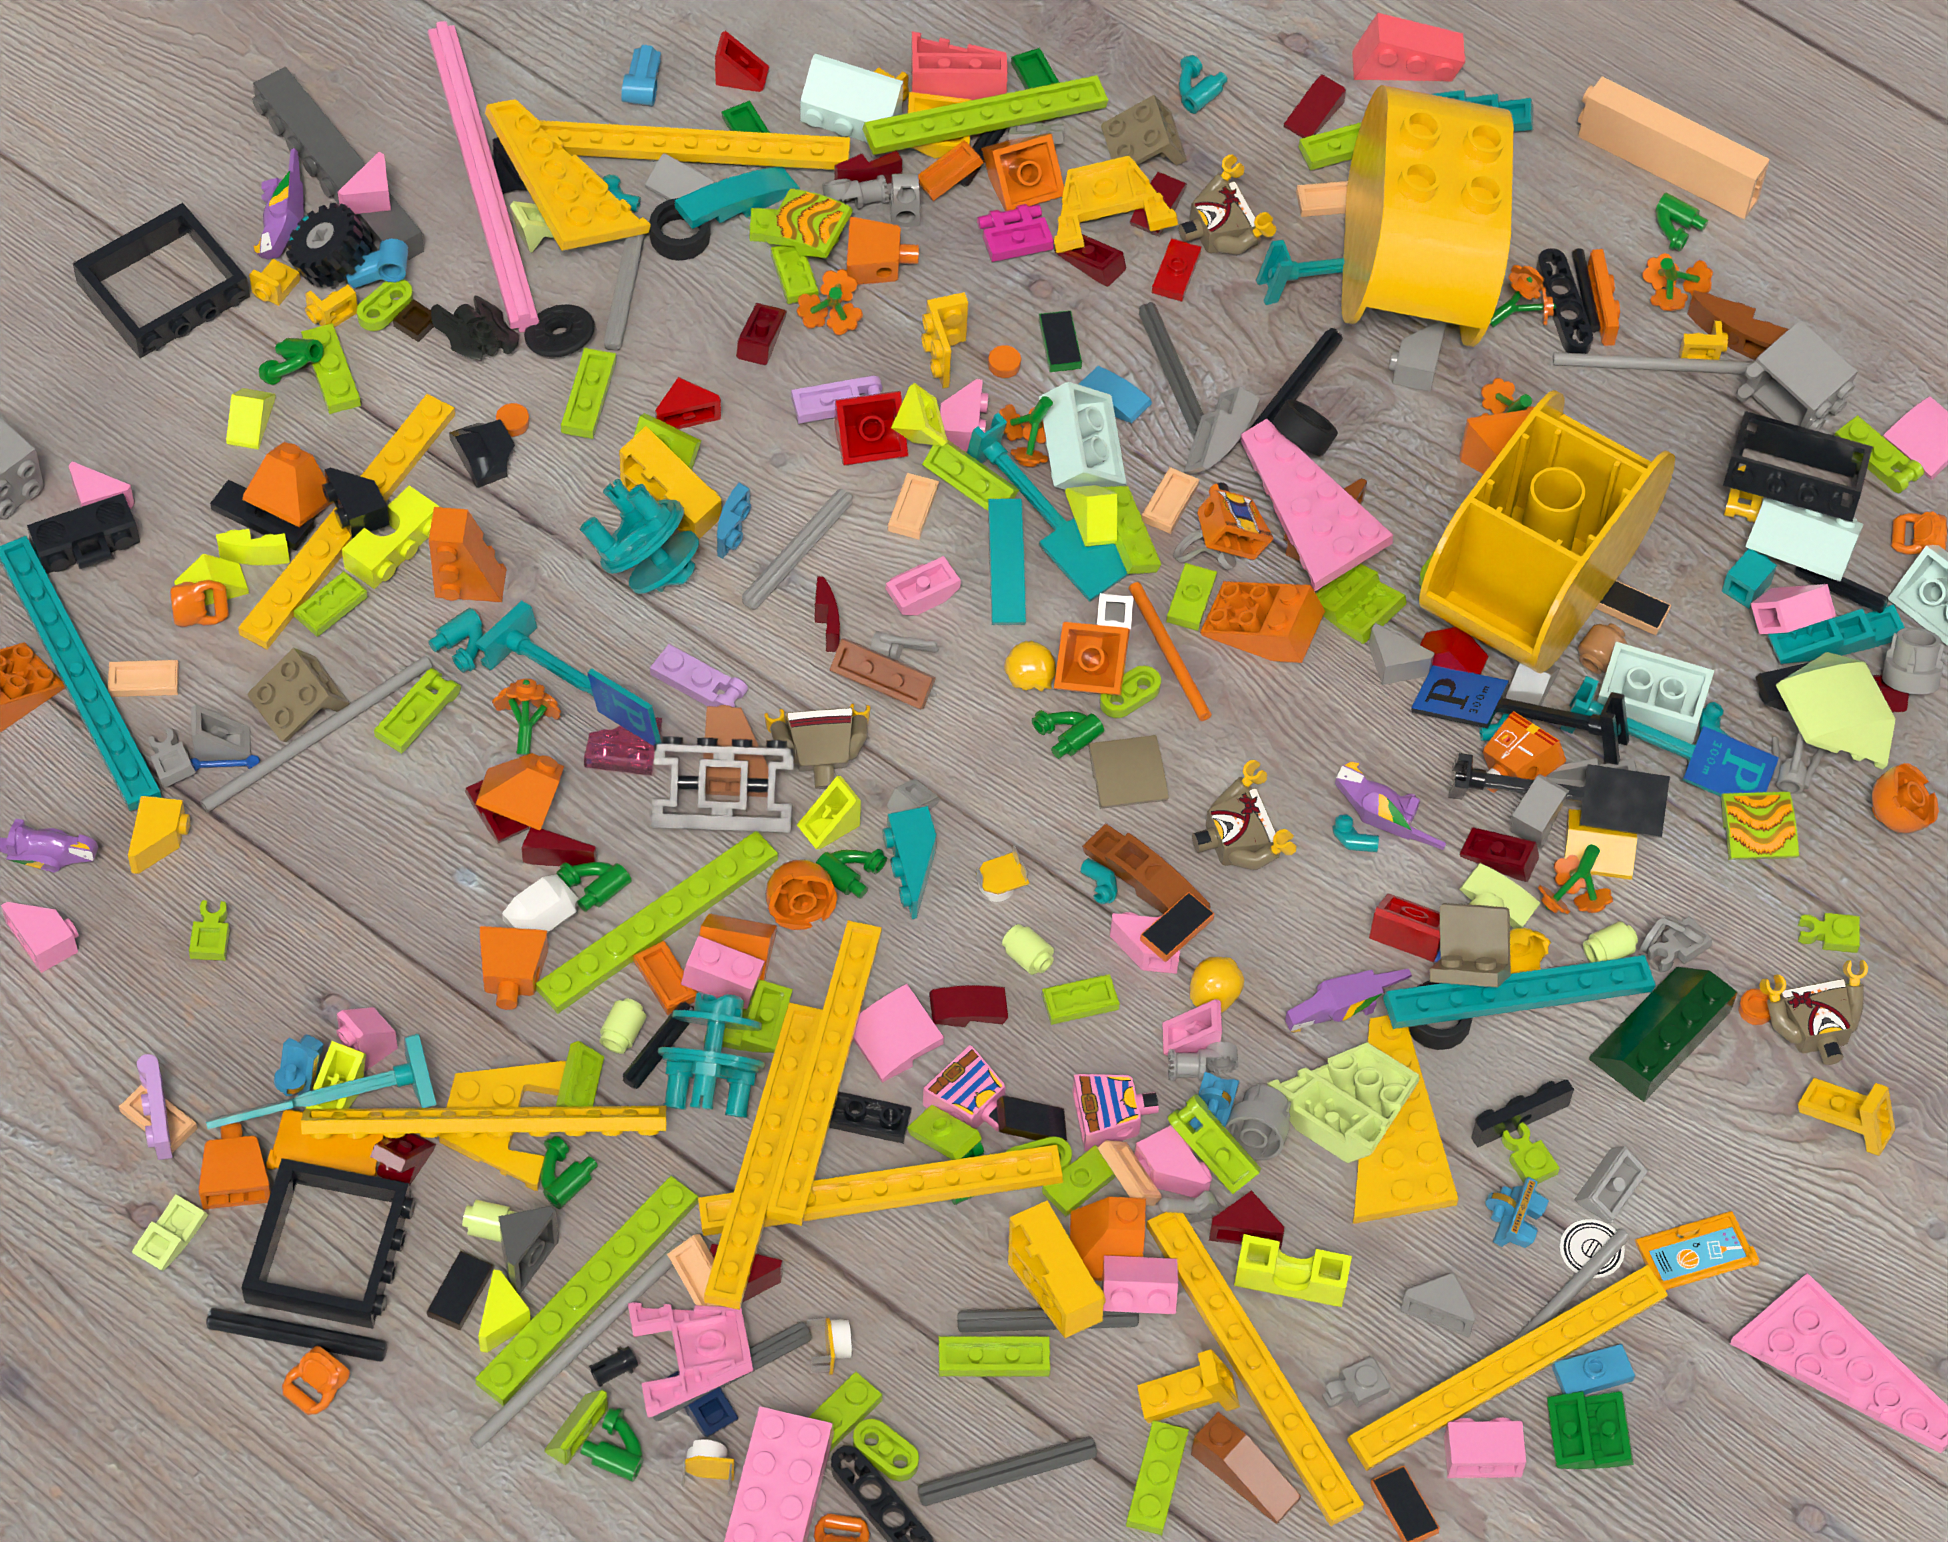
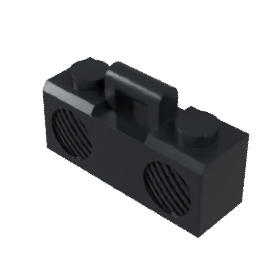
M123 493L27 525L31 545L46 574L65 570L67 567L75 565L76 562L79 569H83L112 559L111 552L125 550L132 545L140 543L135 519Z

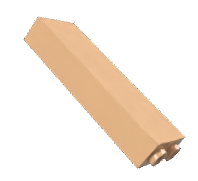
M1603 76L1595 87L1590 85L1582 99L1585 107L1578 118V123L1581 124L1579 138L1745 220L1759 200L1770 161L1769 158Z

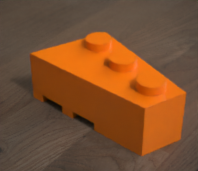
M434 507L429 548L435 597L450 601L463 599L502 602L507 569L503 563L499 564L495 559V550L484 542V533L468 509Z

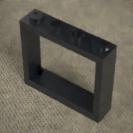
M184 203L175 206L73 263L77 284L139 358L155 350L158 351L165 344L178 337L185 336L190 330L204 322L213 320L220 313L233 306H238L240 302L250 297L245 274ZM189 234L224 275L226 280L139 328L103 286L101 281Z
M1745 411L1723 486L1853 522L1873 446ZM1748 422L1758 424L1756 432L1746 430ZM1744 448L1852 477L1851 487L1743 457ZM1854 451L1863 454L1861 461L1852 459ZM1740 463L1746 465L1745 471L1738 470ZM1844 493L1849 494L1848 500L1842 499Z
M282 1158L241 1287L244 1302L246 1304L373 1329L377 1315L381 1316L382 1311H385L387 1296L383 1294L386 1284H392L395 1277L396 1263L393 1262L396 1251L401 1252L404 1247L406 1230L402 1229L405 1219L410 1220L413 1216L415 1198H411L409 1183ZM297 1184L392 1203L363 1301L267 1282Z

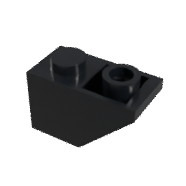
M331 467L324 469L326 483L322 484L323 493L328 503L334 502L337 508L334 512L338 524L341 528H347L352 539L363 528L372 532L390 525L387 504L374 480Z

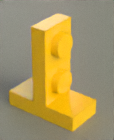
M1813 1078L1798 1103L1799 1112L1863 1134L1866 1151L1878 1156L1881 1155L1895 1131L1889 1087L1878 1083L1874 1084L1870 1093L1866 1096Z
M1212 1349L1197 1353L1200 1366L1137 1385L1144 1419L1148 1423H1152L1153 1420L1159 1421L1219 1402L1226 1411L1240 1408L1233 1373Z

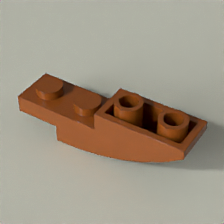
M1693 291L1687 315L1709 335H1711L1714 321H1722V333H1727L1728 335L1727 347L1748 358L1756 360L1759 355L1789 330L1774 325L1771 322L1754 319L1756 308L1719 298L1709 293Z
M1105 823L1082 846L1087 856L1111 869L1116 876L1135 888L1139 898L1162 914L1167 912L1188 892L1206 907L1211 908L1210 903L1177 870L1129 832L1124 836Z

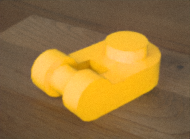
M1746 465L1739 467L1738 470L1745 471ZM1730 488L1724 516L1734 518V515L1746 517L1749 522L1755 523L1763 497ZM1740 497L1751 500V504L1740 503L1738 499Z

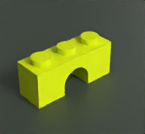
M409 485L387 506L389 526L396 531L388 536H377L363 528L342 548L344 568L373 589L381 582L389 580L395 573L396 568L404 560L411 559L417 552L418 547L429 538L434 507H439V505Z
M1244 1234L1234 1286L1342 1307L1352 1256L1316 1249L1315 1255L1311 1258H1293L1280 1251V1241Z

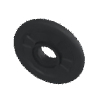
M563 304L549 307L537 314L539 319L537 325H531L525 329V342L530 350L544 357H562L572 354L585 346L591 339L595 327L593 317L587 310L576 305ZM562 327L567 328V329H566L564 332H562V333H559V334H553V333H552L554 330H556V329H558V328H562Z

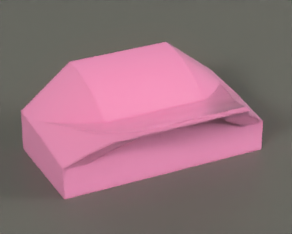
M942 556L925 565L920 564L890 578V581L886 583V590L902 615H919L946 602L960 588L961 580L946 558Z

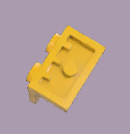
M965 292L927 300L926 314H922L925 333L921 334L922 346L925 353L930 352L931 354L930 367L934 378H939L943 389L948 388L950 382V346L966 341L968 300Z

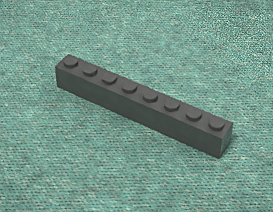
M286 66L254 82L255 97L252 98V101L258 113L267 116L271 128L277 135L281 134L285 138L290 151L294 148L298 151V156L302 159L307 173L310 176H316L327 197L332 196L339 206L338 191L366 163ZM389 193L391 210L356 215L371 232L369 236L372 238L371 248L373 252L379 250L382 241L391 238L399 239L408 246V261L424 252L422 231Z

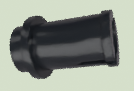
M620 1346L617 1348L618 1352L588 1366L598 1387L627 1371L629 1374L633 1373V1368L637 1367L638 1363L629 1346L623 1349Z

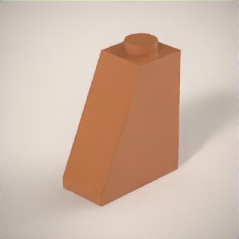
M729 705L707 706L705 738H718V745H732V739L753 740L752 746H759L742 708ZM704 753L703 758L713 759L714 753ZM735 754V759L749 760L748 778L768 779L769 767L763 755ZM707 766L706 794L740 796L741 768ZM748 792L747 796L768 797V792Z

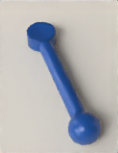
M250 755L244 760L199 761L197 758L190 759L195 771L208 767L247 766L248 769H251L260 763V759L256 755Z

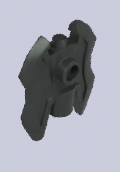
M477 295L473 299L476 311L469 304L460 305L455 310L454 315L438 304L431 307V318L434 328L447 336L450 340L452 351L465 357L482 360L484 354L494 355L498 348H502L503 353L510 354L518 345L519 333L507 326L503 320V312L497 306Z

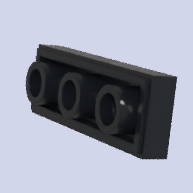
M228 479L210 502L211 510L262 535L285 533L287 547L296 551L314 528L313 520L310 519L302 526L297 527L244 501L243 494L247 488Z
M1568 1079L1558 1083L1550 1081L1539 1087L1536 1093L1526 1098L1524 1095L1514 1097L1502 1109L1495 1112L1493 1109L1486 1110L1476 1117L1471 1139L1479 1148L1502 1137L1505 1130L1509 1133L1516 1131L1522 1122L1529 1125L1570 1105L1574 1088Z
M838 1092L829 1128L904 1144L912 1107ZM852 1111H858L860 1113L854 1114L852 1113Z

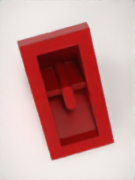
M726 30L723 31L715 55L716 85L755 92L762 91L765 86L769 65Z
M678 377L656 408L655 416L656 419L677 429L721 420V400L718 394Z
M1457 627L1426 632L1420 646L1435 653L1432 666L1481 675L1489 657L1469 634Z

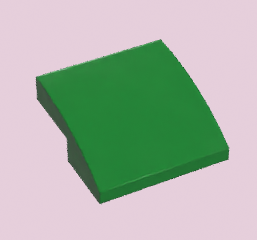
M1583 1391L1547 1397L1557 1468L1598 1469L1634 1465L1625 1399L1622 1391L1585 1397Z

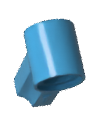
M642 45L640 48L634 49L629 74H625L623 79L622 102L654 106L661 52L655 50L653 46Z
M386 239L381 242L378 251L362 257L365 262L362 266L356 265L354 268L356 272L352 276L349 273L346 274L347 282L353 288L381 279L387 282L401 281L406 276L408 246L399 239Z

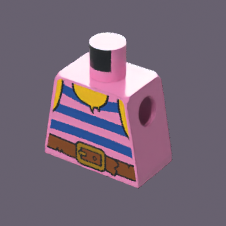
M969 1045L923 1088V1106L928 1108L934 1105L974 1129H977L985 1121L999 1132L997 1100L1005 1095L1006 1087L979 1053Z
M1074 1075L1072 1093L1084 1151H1088L1094 1145L1099 1147L1106 1140L1123 1141L1136 1137L1140 1132L1141 1115L1159 1112L1156 1092L1136 1094L1133 1078L1129 1075Z

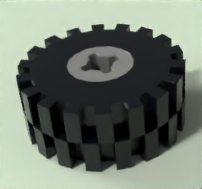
M330 203L329 208L322 205L319 207V212L315 213L313 210L307 214L309 218L305 222L301 219L297 223L299 229L292 230L290 234L293 240L287 241L286 245L289 249L286 251L288 261L311 285L315 284L316 287L320 288L324 284L327 287L333 286L335 280L338 283L345 281L344 276L348 273L352 276L356 272L354 269L356 265L362 266L365 262L362 258L363 255H369L371 249L367 245L372 244V238L369 236L371 234L370 230L350 208L342 203L339 206L337 203Z

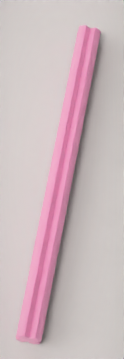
M447 21L437 22L436 28L428 30L429 40L510 328H518L519 332L522 333L525 332L527 327L537 325L539 319L455 25L448 26Z

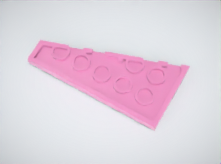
M1268 419L1241 434L1243 448L1254 470L1259 473L1263 482V488L1273 502V508L1291 545L1295 546L1300 556V563L1303 569H1306L1314 591H1317L1393 544V534L1301 449L1282 435Z
M1808 1273L1732 1337L1730 1345L1941 1454L1948 1448V1405Z

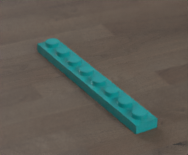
M1641 955L1513 973L1499 987L1441 983L1386 991L1383 1000L1392 1027L1396 1029L1649 993L1653 991L1656 984L1646 956Z

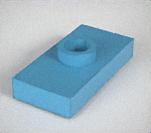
M1622 1344L1558 1361L1552 1366L1562 1394L1583 1391L1586 1395L1632 1382L1635 1378L1634 1371Z

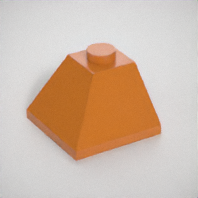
M1051 133L1011 139L982 148L989 180L1005 211L1016 209L1017 205L1027 204V206H1032L1063 196L1064 183Z
M1532 410L1467 418L1459 455L1460 461L1484 474Z
M285 441L266 454L243 494L244 501L297 527L302 526L332 504L327 502L323 493L322 484L326 483V479L314 456L301 450L299 446Z
M1063 622L1054 689L1121 696L1130 629L1127 627Z
M531 753L490 767L486 771L475 805L541 830L560 782L564 766L558 764L555 759L549 756H538Z
M1109 1196L1071 1211L1070 1240L1094 1281H1102L1104 1256L1143 1257L1146 1199Z

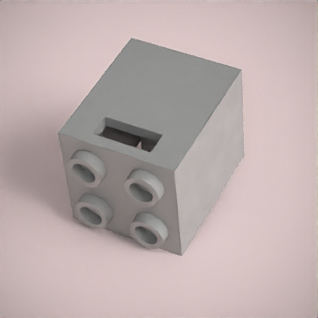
M1800 319L1747 368L1745 374L1748 379L1738 389L1736 396L1740 401H1746L1752 396L1777 420L1819 431L1826 422L1824 418L1830 413L1838 414L1847 404L1848 400L1845 398L1855 388L1853 381L1858 371Z
M0 418V520L8 518L25 501L36 497L40 490L44 488L36 449Z

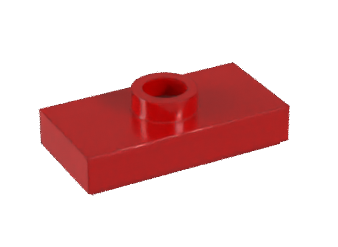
M1171 238L1153 283L1152 293L1182 302L1201 255L1202 247Z

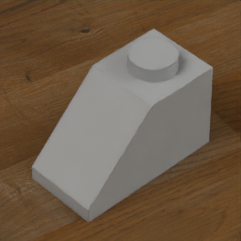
M1436 322L1402 339L1400 350H1393L1389 370L1395 371L1393 384L1431 392L1447 322Z

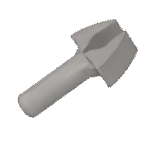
M1204 1191L1195 1199L1164 1197L1159 1201V1209L1162 1212L1184 1213L1189 1223L1212 1218L1210 1210L1220 1211L1215 1195L1209 1191Z

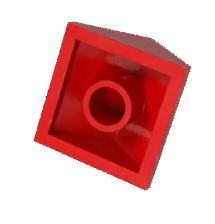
M901 391L835 399L834 427L843 465L908 456L906 438L891 428L902 404Z
M1387 893L1376 907L1369 939L1434 962L1440 950V912Z

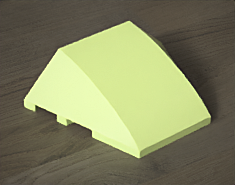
M1826 652L1776 684L1806 743L1834 753H1838L1840 750L1849 752L1852 758L1859 762L1864 758L1872 760L1875 767L1882 770L1887 767L1896 719L1864 661Z
M1367 1042L1328 1058V1064L1314 1070L1303 1068L1297 1071L1298 1076L1282 1083L1276 1079L1267 1083V1086L1279 1090L1286 1096L1288 1101H1291L1289 1110L1290 1122L1298 1132L1346 1163H1350L1373 1153L1400 1109L1412 1094L1420 1078L1419 1074Z

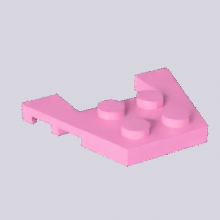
M628 1303L634 1337L672 1331L680 1372L675 1377L641 1383L647 1417L660 1414L753 1371L741 1308L738 1310L728 1307L695 1305L694 1310H674L671 1304H663L664 1307L653 1309L642 1308V1303Z

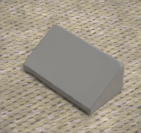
M664 153L659 158L645 183V188L670 200L680 198L704 186L713 184L715 181Z
M1626 1146L1613 1148L1608 1151L1576 1196L1575 1201L1581 1207L1607 1223H1612L1646 1175L1648 1169Z

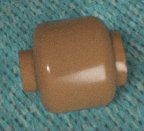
M1612 623L1608 624V626L1603 624L1592 626L1578 646L1579 660L1582 665L1595 674L1606 673L1615 643L1620 642L1628 645L1624 639V631Z

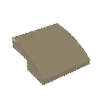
M1156 735L1088 744L1092 774L1096 781L1100 809L1167 801L1169 799L1161 752Z

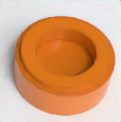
M1001 345L991 350L988 358V367L993 375L1000 378H1010L1019 372L1021 355L1017 349L1012 346Z
M509 403L499 408L496 413V420L501 419L511 437L519 436L527 431L529 427V413L524 406L517 403Z
M1760 989L1746 991L1742 995L1738 1007L1742 1019L1752 1025H1763L1771 1020L1767 1000L1770 999L1769 995L1764 994Z

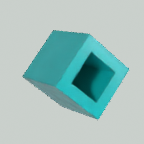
M1748 549L1728 571L1722 592L1750 609L1751 603L1759 598L1771 585L1777 565L1771 562L1767 556Z

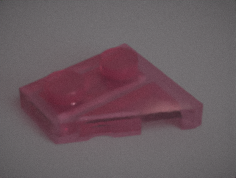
M657 717L655 719L661 736L663 718ZM618 726L613 730L604 729L589 733L584 755V767L652 776L655 756L654 746L622 726Z

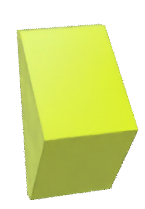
M913 383L908 388L891 428L913 443L944 446L948 440L937 399L916 383Z
M242 388L231 395L226 437L227 444L259 450L276 398L275 393Z
M1098 485L1066 488L1065 494L1085 547L1115 544L1117 541V493Z
M202 554L174 581L175 585L183 582L197 583L204 580L220 582L226 587L227 600L249 594L239 563L207 554ZM212 589L205 590V606L213 604Z
M836 776L798 822L797 826L815 849L820 850L860 826L861 800L841 776Z
M331 1041L313 1090L363 1078L366 1054ZM359 1094L309 1106L306 1109H349Z
M493 1269L478 1334L481 1352L491 1351L518 1334L531 1321L529 1308L500 1270Z

